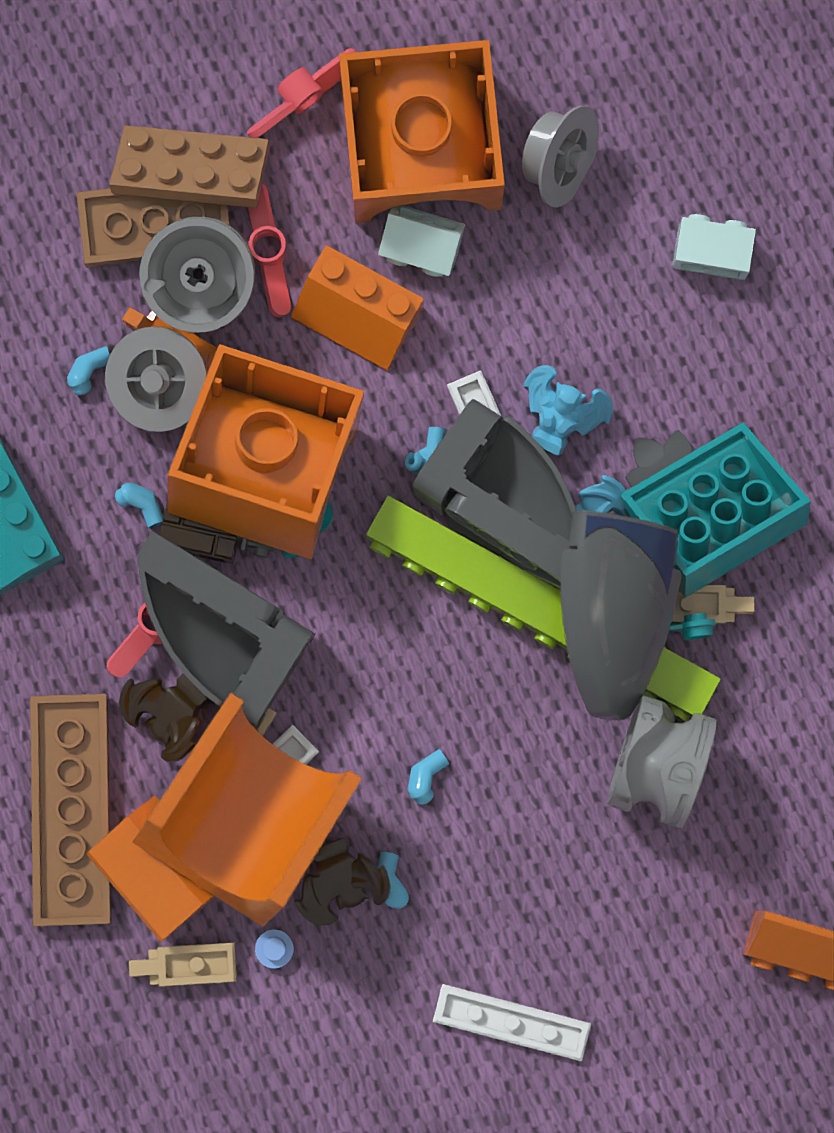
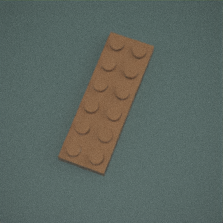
M108 695L30 696L33 926L112 924L111 883L87 855V852L110 832Z

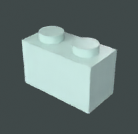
M403 205L394 207L388 214L378 255L386 257V260L394 265L406 266L410 264L420 267L424 273L431 276H449L457 258L466 224Z
M699 214L689 215L688 218L682 217L678 227L672 268L740 280L746 279L750 270L756 229L747 228L746 223L735 220L726 221L725 224L711 222L709 217Z

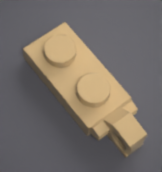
M706 585L686 598L678 591L671 623H684V616L696 613H706L707 619H715L716 624L734 623L735 614H753L754 597H734V588H726V585Z
M235 942L157 947V949L148 950L149 959L129 961V976L150 975V985L173 986L237 981Z

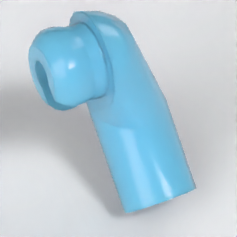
M107 346L81 355L75 360L67 376V383L69 386H72L73 393L84 395L91 390L92 385L89 379L93 371L107 365L110 356Z
M429 427L426 447L414 454L412 452L409 453L405 458V467L410 473L418 475L446 435L447 429Z
M133 482L123 484L116 491L115 500L121 507L134 506L141 509L149 529L162 524L163 513L153 491Z
M440 749L411 768L407 789L410 797L414 798L418 804L424 805L432 800L434 792L431 790L432 776L449 765L448 760Z
M381 852L377 867L380 869L381 866H385L391 885L390 895L385 903L389 907L401 909L407 905L409 895L395 875L399 856L390 852Z

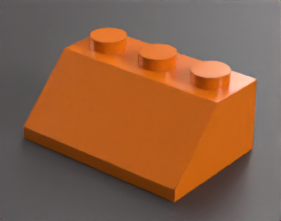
M325 245L307 276L291 318L388 371L424 308V298Z
M154 795L121 821L90 849L87 855L157 939L162 942L216 896L132 843L159 802V799Z
M755 910L743 955L752 957L750 965L773 971L774 964L789 968L787 974L789 977L810 982L811 975L826 980L825 988L834 990V931L769 911Z

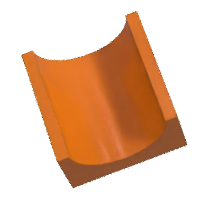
M489 40L339 54L355 223L370 222L378 213L397 206L425 201H468L484 206L487 211L500 210L502 208L505 184Z
M219 344L168 472V513L312 560L326 506L338 470L349 443L354 444L359 429L364 391Z
M230 693L132 843L263 927L288 901L362 778L350 770L344 773H330L318 770L285 754L267 741L250 724L243 711L244 701Z

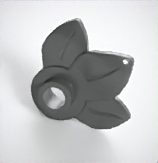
M679 430L673 432L664 446L651 439L637 438L634 443L633 456L638 468H635L626 475L625 478L629 485L633 487L693 452L688 439Z

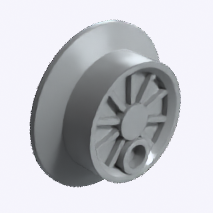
M577 106L565 115L555 111L547 112L536 122L527 138L522 157L523 175L528 182L539 186L541 198L549 206L561 207L574 197L595 158L599 138V125L596 114L589 107Z
M145 327L129 333L113 348L106 365V389L114 408L126 421L148 431H169L189 421L206 379L207 369L200 352L188 338L169 328Z

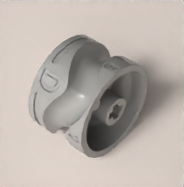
M205 216L181 219L159 231L147 245L139 270L143 296L155 315L166 324L178 330L192 333L216 330L230 323L246 306L255 282V263L244 238L229 224ZM200 268L203 270L204 276L202 279L194 278L193 271Z
M642 695L634 710L622 744L606 804L629 812L634 804L638 802H650L660 812V823L682 829L690 814L706 769L714 740L716 719L694 713L690 720L684 723H675V716L666 703Z

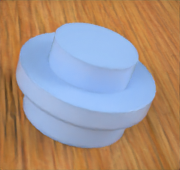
M274 929L264 932L258 938L255 945V953L258 960L269 968H280L286 965L294 952L291 938L281 930Z

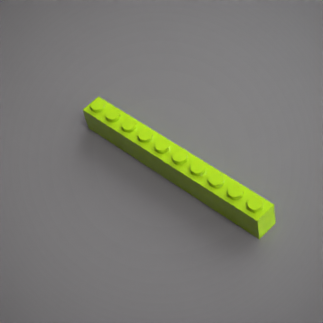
M387 496L366 533V539L372 542L369 546L371 550L385 558H389L391 553L405 560L402 566L408 571L421 577L425 571L437 578L435 585L444 591L455 595L456 591L459 590L470 596L468 603L485 613H488L489 609L492 608L503 615L501 621L513 629L521 631L524 626L537 633L534 639L542 645L554 649L557 644L567 650L562 618L561 590L396 499ZM663 647L658 664L643 695L663 701L672 710L676 719L686 722L689 718H692L694 713H703L721 678Z

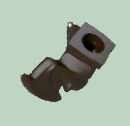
M183 673L177 679L176 686L164 689L161 679H151L134 684V679L130 678L123 686L119 699L121 714L132 727L136 728L139 726V719L142 714L148 713L152 715L144 726L148 728L151 736L156 741L163 743L164 747H167L161 752V758L169 763L182 760L195 747V742L192 741L200 724V719L198 718L200 709L209 708L214 703Z
M347 836L322 845L313 858L318 862L317 875L306 874L302 888L301 900H295V905L304 918L314 924L330 925L339 919L338 915L330 908V902L334 898H336L339 910H342L344 907H356L364 902L365 899H369L370 897L362 888L371 891L375 905H381L389 898L391 885L385 866H381L379 869L362 853H359L358 858L355 859L349 852L350 842Z

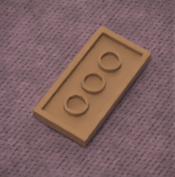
M124 125L109 184L111 193L257 208L270 150L269 139Z
M110 188L76 192L83 258L86 268L141 261L144 251L152 238L164 227L181 219L205 216L218 219L230 225L228 205L111 193Z

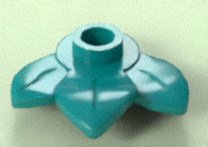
M706 613L690 614L684 616V623H671L669 632H682L683 640L708 638L713 636L716 622L715 619H707Z

